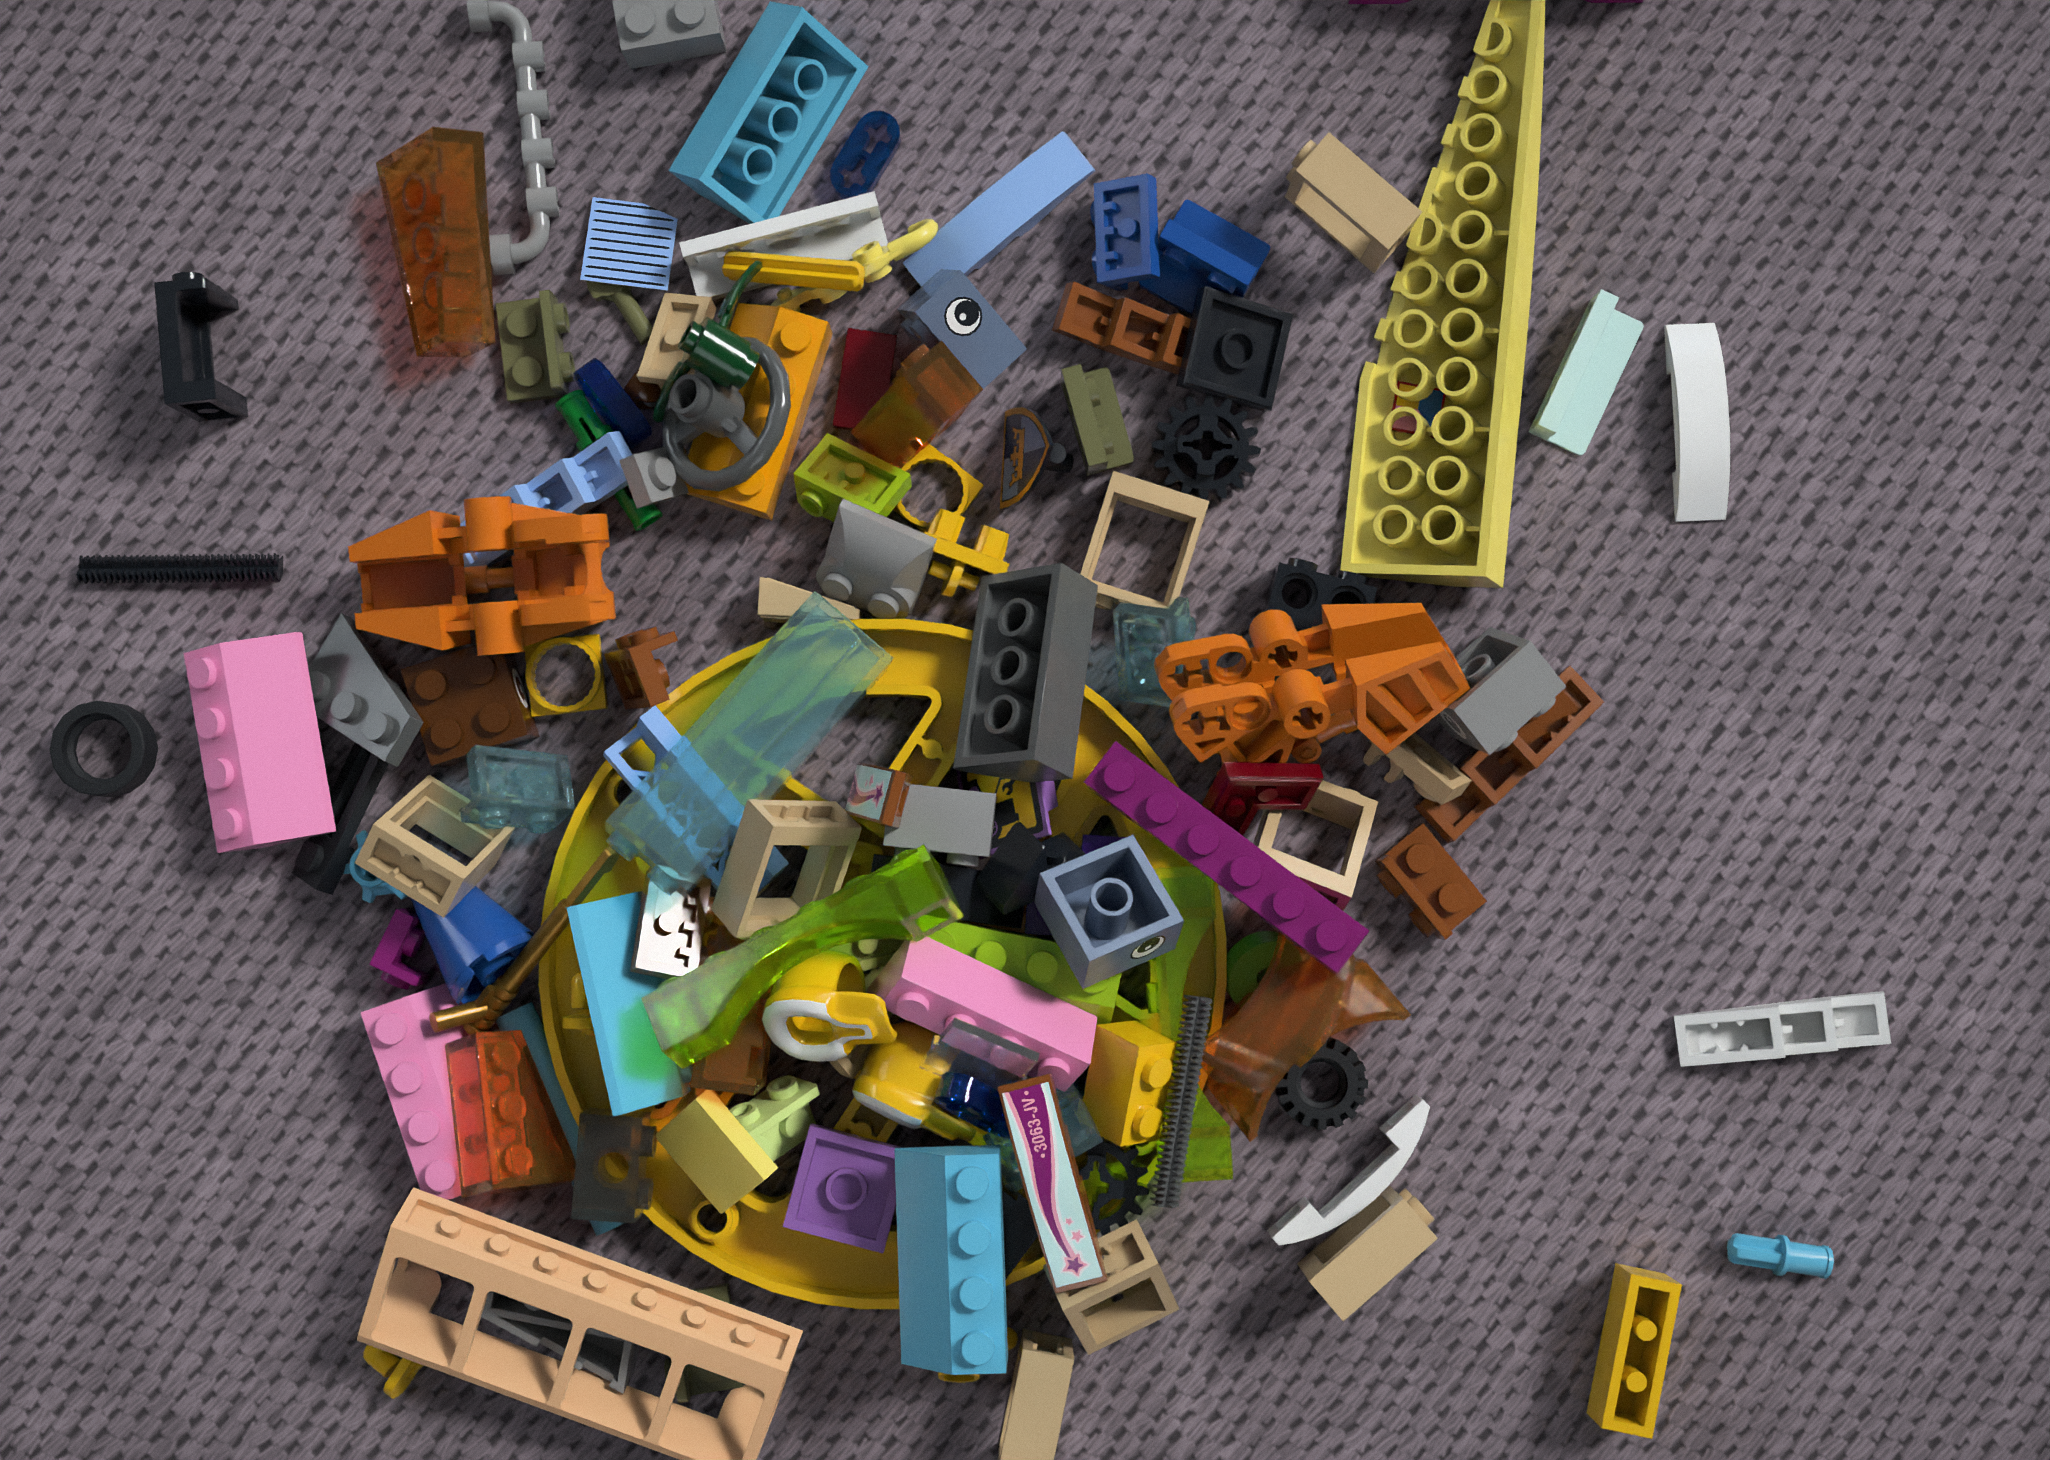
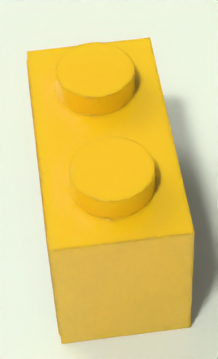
M1135 1020L1097 1025L1079 1123L1120 1147L1158 1141L1177 1042Z

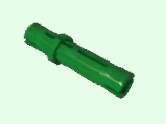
M581 389L570 392L555 404L556 409L562 414L578 439L576 447L579 452L595 442L586 429L585 422L597 440L608 432H614L610 425H603ZM625 487L614 494L637 532L652 525L663 516L655 504L637 509L634 499L631 498Z

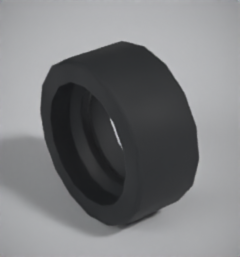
M97 700L79 704L62 716L53 730L49 750L53 768L64 784L81 794L114 797L132 792L147 780L156 764L158 744L155 730L143 714L129 705ZM104 719L116 721L124 726L130 735L132 744L130 761L125 769L117 776L106 779L96 778L85 772L78 762L76 753L78 738L84 728L95 721Z

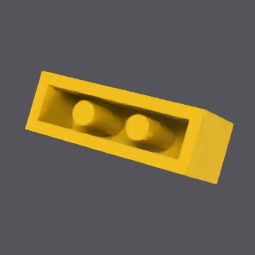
M1615 1263L1586 1412L1602 1429L1650 1439L1653 1438L1682 1284L1665 1273Z

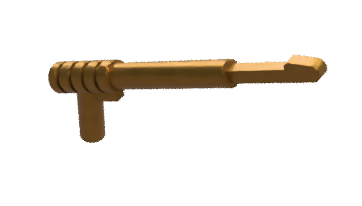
M613 846L604 849L569 896L563 898L506 972L499 976L492 985L486 986L475 1001L430 1013V1024L435 1033L463 1025L464 1030L469 1035L475 1038L485 1036L518 994L519 987L570 923L566 907L581 904L604 873L612 870L619 858V854Z

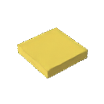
M710 1087L654 1135L720 1214L761 1184L778 1168Z

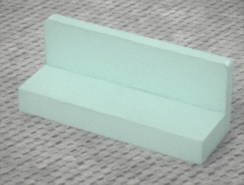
M1602 289L1590 299L1528 431L1578 456H1582L1586 452L1644 327L1641 321L1615 310L1614 308L1619 297Z

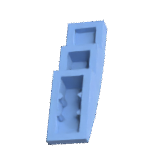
M1062 131L978 196L938 230L936 236L927 245L909 256L903 264L921 287L941 269L961 270L967 277L974 269H980L992 260L1017 236L1021 237L1032 229L1096 170L1069 136Z
M620 431L608 432L574 457L560 459L528 483L514 485L500 496H510L511 503L582 515L628 485L619 460L631 456L632 453ZM463 521L462 523H460V525H461V526H466L465 521ZM514 549L476 552L475 554L478 559L475 562L470 553L463 554L464 567L487 565L489 568L513 555Z

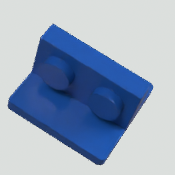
M1185 200L1175 218L1168 220L1159 236L1160 278L1141 280L1138 282L1140 288L1192 316L1198 288L1206 286L1243 298L1269 254L1270 245L1191 200Z

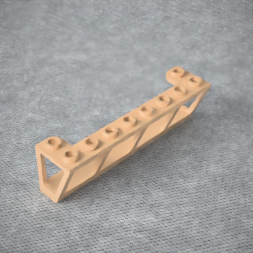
M413 1187L390 1226L360 1325L357 1341L679 1460H757L779 1403L803 1330ZM398 1258L397 1266H396V1268H395V1270H394V1272H393V1269H394V1266H395V1263H396V1259ZM436 1271L473 1285L474 1292L463 1325L431 1313L439 1298L442 1285L440 1276ZM491 1291L569 1319L573 1327L562 1361L478 1331L477 1328L488 1293ZM593 1328L669 1356L672 1363L660 1397L630 1386H626L622 1394L609 1386L611 1382L584 1369H576L575 1364L586 1330ZM686 1365L697 1366L745 1385L731 1390L725 1398L718 1418L711 1417L673 1403Z

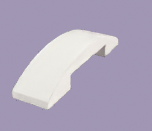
M1715 323L1665 325L1667 375H1671L1676 471L1672 473L1675 522L1726 520L1730 477V424L1725 368Z
M1414 1095L1379 1127V1130L1392 1144L1319 1211L1303 1197L1267 1230L1273 1240L1278 1245H1285L1313 1238L1341 1225L1373 1202L1391 1184L1413 1153L1426 1124L1430 1106L1422 1098Z

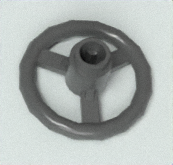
M743 337L751 342V349L760 354L758 364L762 366L769 381L770 407L764 429L759 437L743 421L745 402L743 396L738 392L739 389L731 384L728 387H724L695 370L694 374L681 376L672 386L662 420L663 447H666L667 457L673 464L676 475L694 489L723 491L746 482L769 461L784 435L791 408L789 375L778 353L757 338ZM706 432L718 438L728 437L744 456L734 465L719 471L702 470L690 461L684 445Z

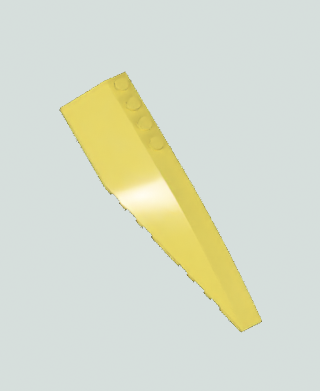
M1490 0L1473 48L1476 54L1468 77H1463L1458 92L1460 101L1452 124H1447L1441 141L1444 147L1437 168L1432 167L1418 208L1422 213L1410 231L1406 243L1409 249L1401 272H1396L1390 289L1393 292V296L1388 307L1386 319L1380 318L1374 336L1376 340L1381 341L1378 363L1376 365L1366 361L1360 377L1340 568L1342 571H1349L1371 578L1453 587L1503 588L1535 246L1543 98L1545 0ZM1397 381L1418 384V386L1412 391L1403 392L1398 389ZM1434 388H1439L1446 395L1444 408L1435 415L1431 427L1427 420L1413 408L1399 407L1392 411L1395 394L1407 401H1421L1427 398ZM1413 416L1416 418L1417 428L1415 433L1411 435L1393 431V424L1401 417Z

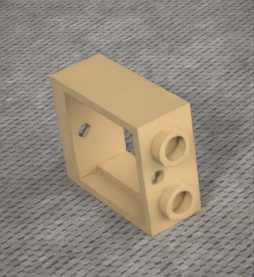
M1330 132L1327 133L1318 145L1310 140L1296 155L1291 163L1294 167L1286 176L1290 185L1285 198L1373 273L1381 267L1407 237L1422 213L1420 209Z
M1113 471L1080 573L1098 585L1095 607L1111 610L1113 603L1131 608L1130 617L1141 622L1159 626L1161 618L1170 621L1177 606L1209 501ZM1117 501L1188 523L1163 602L1092 580Z
M428 775L373 824L355 864L444 918L495 866L515 827L431 775ZM462 808L469 810L470 816L464 815ZM416 824L473 860L465 866L409 832V830Z
M1323 780L1307 808L1303 810L1352 829L1340 874L1272 848L1283 810H1263L1253 844L1344 911L1354 892L1378 801L1365 797L1355 790L1342 788Z
M748 799L711 910L727 927L730 934L742 940L751 941L757 939V937H783L795 940L801 938V936H824L862 827L836 801ZM774 845L809 846L792 898H756Z
M1389 1185L1373 1202L1344 1222L1297 1264L1311 1285L1341 1320L1344 1321L1438 1239L1428 1227L1435 1219L1406 1188L1398 1194Z
M1137 1219L1098 1238L1108 1278L1106 1282L1055 1293L1064 1314L1088 1355L1179 1310L1177 1302ZM1045 1264L1043 1268L1054 1290L1047 1264ZM1116 1294L1123 1295V1299L1117 1302L1112 1301Z
M1027 1329L1022 1330L998 1448V1460H1054L1074 1364L1073 1342L1071 1338Z

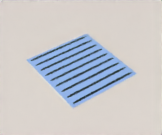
M592 197L580 280L668 291L678 219L644 203Z

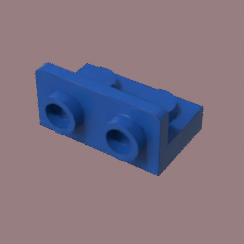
M1146 173L1094 183V201L1091 204L1090 214L1095 227L1096 250H1094L1092 255V266L1097 276V283L1116 291L1128 289L1129 282L1160 278L1156 178Z

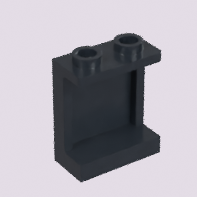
M180 272L172 275V281L154 282L164 404L198 422L248 417L247 398L215 379L210 327L211 313L239 310L238 300L224 291L221 286L214 284L209 279L204 278L203 274L197 272Z

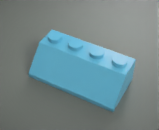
M770 1L668 171L699 195L749 224L780 216L869 66L803 7Z
M643 891L566 907L613 1116L683 1097L691 1091L689 1082L696 1080L691 1053L689 1050L682 1052L678 1031L684 1030V1019L679 1001L670 1000L666 982L669 979L630 972Z
M1001 1145L895 1148L901 1364L950 1375L1007 1373L1008 1341Z

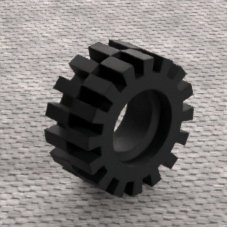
M1325 1035L1306 1036L1305 1039L1296 1040L1290 1044L1291 1047L1280 1055V1061L1273 1073V1076H1275L1274 1092L1282 1108L1301 1125L1308 1128L1309 1126L1316 1127L1318 1130H1327L1328 1126L1340 1127L1344 1125L1342 1121L1348 1117L1352 1120L1358 1114L1355 1110L1359 1104L1363 1106L1366 1097L1363 1096L1364 1090L1368 1089V1079L1365 1078L1364 1074L1366 1068L1357 1057L1358 1054L1343 1042ZM1317 1062H1325L1332 1065L1339 1076V1086L1336 1093L1324 1101L1309 1099L1301 1088V1076L1304 1070Z

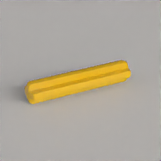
M729 251L724 255V264L722 266L723 275L733 281H737L755 261H761L763 268L750 282L856 292L863 288L865 268L857 261Z

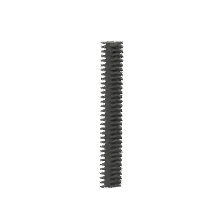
M1184 995V998L1188 999V1001L1183 1002L1187 1008H1182V1011L1186 1012V1014H1182L1180 1017L1184 1018L1185 1021L1179 1022L1184 1027L1178 1028L1183 1034H1177L1182 1040L1176 1041L1181 1047H1176V1050L1180 1051V1053L1174 1055L1179 1060H1173V1063L1178 1064V1066L1172 1067L1177 1072L1171 1074V1076L1175 1077L1174 1080H1170L1174 1086H1169V1089L1173 1090V1092L1167 1094L1172 1097V1099L1166 1100L1171 1105L1165 1106L1170 1112H1164L1165 1115L1169 1116L1168 1119H1163L1168 1125H1162V1128L1166 1129L1167 1132H1161L1166 1138H1160V1141L1165 1144L1159 1145L1164 1150L1162 1152L1158 1151L1162 1158H1157L1161 1164H1156L1160 1171H1155V1174L1159 1175V1177L1153 1179L1158 1182V1184L1152 1185L1157 1188V1191H1151L1156 1197H1150L1155 1202V1204L1150 1205L1156 1207L1175 1208L1179 1206L1178 1200H1180L1181 1183L1185 1172L1183 1167L1186 1166L1185 1160H1187L1185 1154H1188L1187 1147H1189L1188 1141L1190 1140L1189 1134H1191V1121H1193V1108H1195L1194 1102L1197 1100L1195 1095L1198 1094L1197 1088H1199L1197 1082L1200 1081L1199 1075H1201L1199 1069L1202 1068L1201 1062H1203L1201 1056L1204 1055L1203 1049H1205L1203 1043L1206 1042L1205 1036H1207V1031L1205 1030L1208 1029L1207 1023L1210 1021L1208 1017L1211 1015L1208 1010L1212 1009L1210 1004L1213 1003L1211 998Z

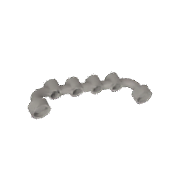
M466 0L472 33L492 32V21L507 24L512 33V54L516 73L517 107L521 126V150L525 169L526 203L530 233L524 241L519 243H512L511 234L489 235V248L493 274H515V264L532 260L546 246L550 232L549 217H560L557 204V187H546L545 169L555 168L552 138H542L540 120H551L548 108L549 96L547 89L537 90L536 72L546 71L543 41L532 40L528 19L515 6L507 2L494 0Z

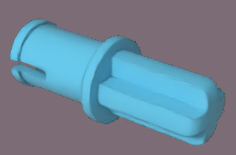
M1739 1233L1733 1234L1727 1242V1255L1730 1262L1771 1269L1773 1274L1777 1276H1783L1786 1272L1827 1279L1833 1270V1251L1826 1245L1817 1246L1791 1242L1785 1235H1777L1772 1239Z

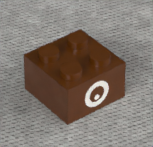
M474 645L401 669L412 706L424 722L420 732L431 766L446 768L540 737L535 719L531 716V707L514 653L477 656V646Z

